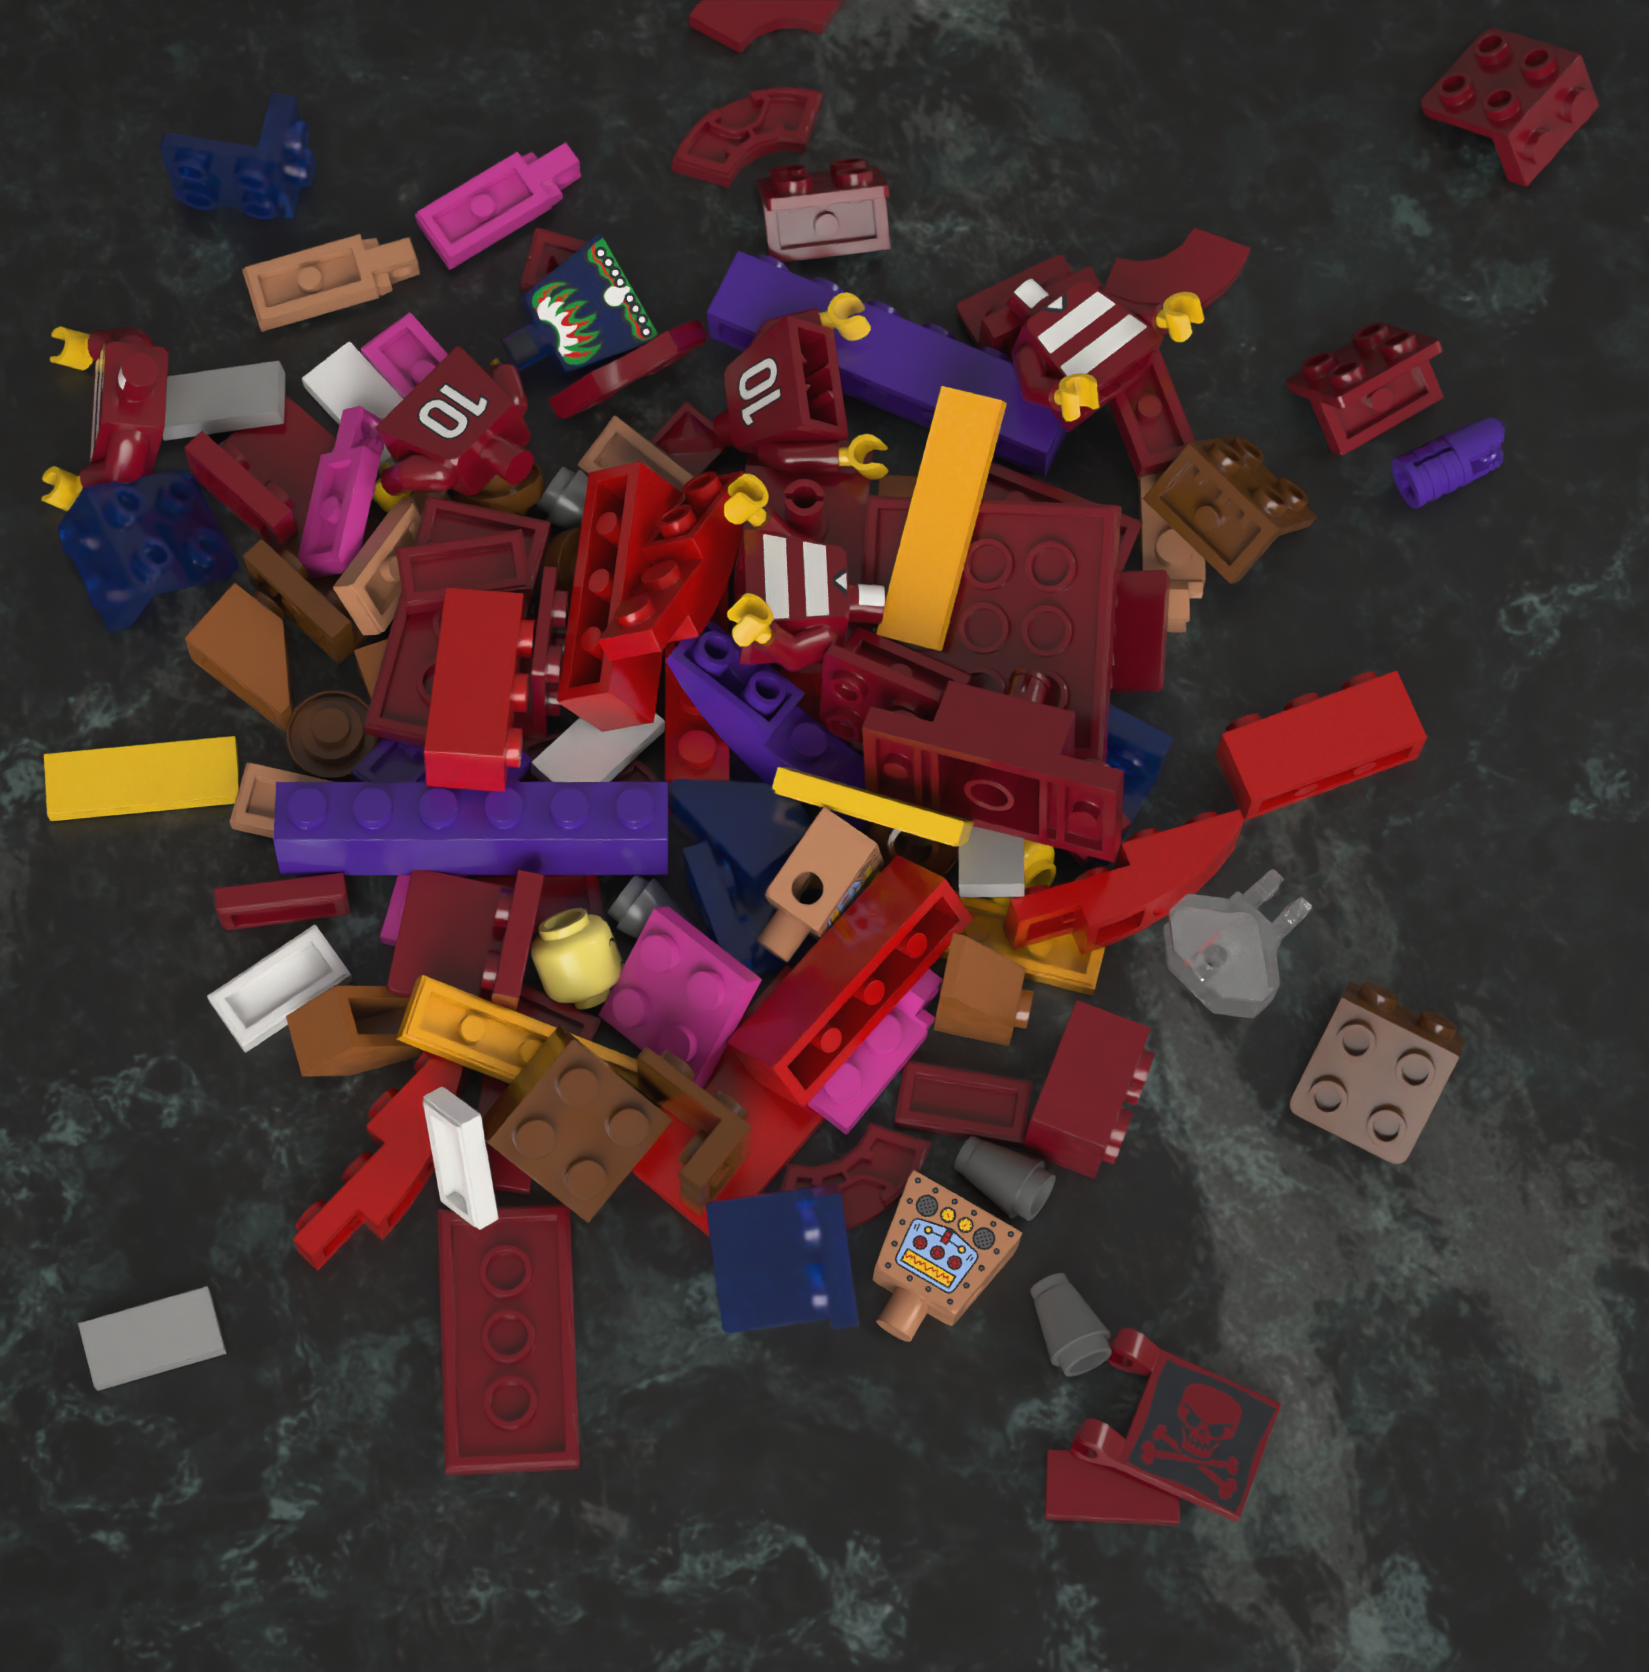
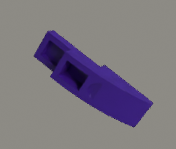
M711 619L699 637L682 640L666 660L667 664L701 715L737 756L771 788L777 768L788 767L865 789L864 757L799 708L797 704L805 693L767 663L739 664V645L729 633ZM781 795L796 809L803 802ZM830 810L858 831H861L868 822L864 819Z

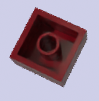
M1076 1000L1031 1117L1022 1152L1095 1179L1101 1160L1114 1165L1134 1113L1122 1108L1123 1102L1134 1106L1137 1105L1156 1052L1144 1048L1151 1028Z

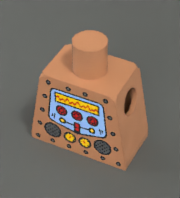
M823 807L769 886L765 896L776 913L756 941L787 963L808 934L819 941L865 891L885 865L878 844ZM819 889L823 891L821 898L813 904L805 905L799 902L801 896L808 890Z
M913 1170L905 1186L874 1268L873 1281L893 1293L878 1317L877 1324L893 1336L907 1342L912 1340L927 1313L941 1322L953 1326L1014 1255L1022 1232Z

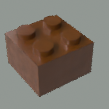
M561 1025L554 1030L481 1119L484 1137L488 1144L588 1223L673 1121L656 1102Z

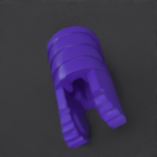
M1491 416L1476 420L1475 423H1469L1451 433L1443 434L1437 440H1431L1420 448L1416 447L1405 455L1393 458L1391 460L1392 475L1399 492L1407 504L1417 509L1424 506L1428 501L1432 502L1443 494H1449L1458 487L1468 485L1473 480L1487 474L1488 471L1500 467V464L1503 463L1501 442H1504L1505 431L1502 421H1498L1497 417L1492 418Z

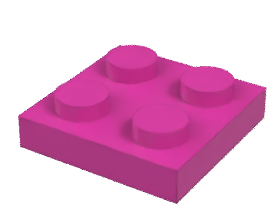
M669 906L654 908L620 973L619 981L613 986L599 1016L641 1050L648 1047L659 1056L666 1050L679 1057L694 1071L696 1076L692 1081L700 1087H705L727 1046L726 1042L733 1035L762 979Z

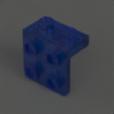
M272 92L258 147L174 133L163 134L160 144V150L172 190L177 198L197 209L209 210L217 205L240 209L245 214L258 219H272L275 216L294 218L301 186L310 187L316 162L315 151L308 150L307 147L309 124L308 122L301 121L296 96Z
M185 470L142 476L136 482L129 484L115 481L84 487L57 527L63 550L72 558L86 585L89 601L99 611L109 632L131 628L154 594L227 580L238 569V561L197 482Z

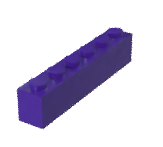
M738 251L707 311L709 336L716 341L744 352L764 321L816 307L819 313L828 311L831 300L844 292L839 286L826 279L815 277L808 280L791 273L783 263L773 257L762 254L753 257ZM874 300L867 303L862 302L865 310L848 317L864 316L871 326L867 336L855 341L846 340L836 328L833 329L842 393L928 429L931 428L941 386L1002 400L1007 405L993 456L1043 477L1046 476L1066 434V430L1048 408L1024 401L1020 393L1013 363L1007 355L990 347H981L978 350L956 341L952 333L938 325L924 324L923 327L901 318L892 307Z
M276 782L273 841L280 875H329L344 873V875H411L413 870H429L448 875H517L518 870L542 875H668V782H506L505 792L427 786V782Z

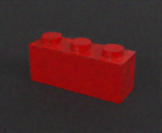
M446 588L424 748L427 786L505 792L508 767H520L523 729L513 728L515 712L526 713L529 674L520 673L521 658H533L536 621L524 619L523 593Z
M1394 671L1377 677L1375 672H1366L1345 682L1339 692L1322 698L1319 697L1318 693H1308L1288 702L1283 707L1284 711L1262 719L1260 714L1256 713L1233 721L1225 728L1226 732L1222 733L1215 756L1244 821L1417 759L1427 736L1398 672Z

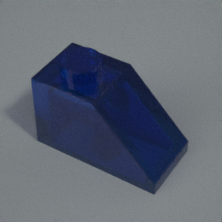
M675 779L668 785V809L752 898L776 878L810 828L808 824L811 823V819L802 805L796 799L786 796L780 797L767 783Z

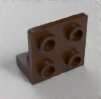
M1224 435L1189 443L1142 498L1230 584L1239 582L1279 535L1307 528L1317 518L1306 506L1309 502L1307 495L1292 481L1283 477L1278 479L1262 464L1265 460L1262 452L1252 442L1239 435L1235 438L1232 435Z
M366 522L363 546L376 530L369 522ZM304 529L278 553L262 539L259 540L243 555L251 584L258 591L272 599L290 621L332 660L340 665L371 636L361 633L333 589V586L343 573L319 578L309 577L307 570L297 559Z
M645 1047L637 1056L638 1087L697 1132L678 1159V1162L683 1165L678 1176L680 1177V1201L699 1216H702L749 1157L751 1125L745 1121L748 1113L736 1100L726 1093L717 1090L711 1096L692 1081L696 1076L694 1071L673 1053L665 1050L659 1056L648 1047Z

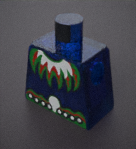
M600 234L591 239L518 301L529 323L503 337L501 343L518 371L525 369L548 355L557 372L563 377L630 353L659 335Z

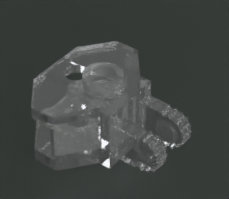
M1274 869L1267 872L1243 895L1237 891L1232 897L1226 899L1188 893L1169 910V921L1163 928L1167 968L1212 1013L1254 1019L1272 1002L1278 990L1280 979L1276 955L1282 939L1307 916L1312 906L1301 897L1289 903L1282 910L1280 916L1272 923L1259 912L1257 908L1263 902L1268 901L1279 890V885L1284 879ZM1206 962L1212 963L1214 967L1208 965Z

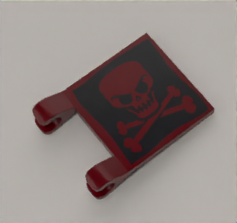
M1122 1328L1117 1333L1116 1338L1110 1343L1112 1354L1106 1361L1109 1365L1121 1371L1148 1376L1127 1434L1123 1438L1107 1424L1097 1419L1089 1418L1082 1423L1081 1428L1075 1433L1071 1443V1452L1082 1460L1115 1467L1231 1521L1237 1522L1242 1514L1281 1403L1160 1349L1146 1336L1134 1329Z

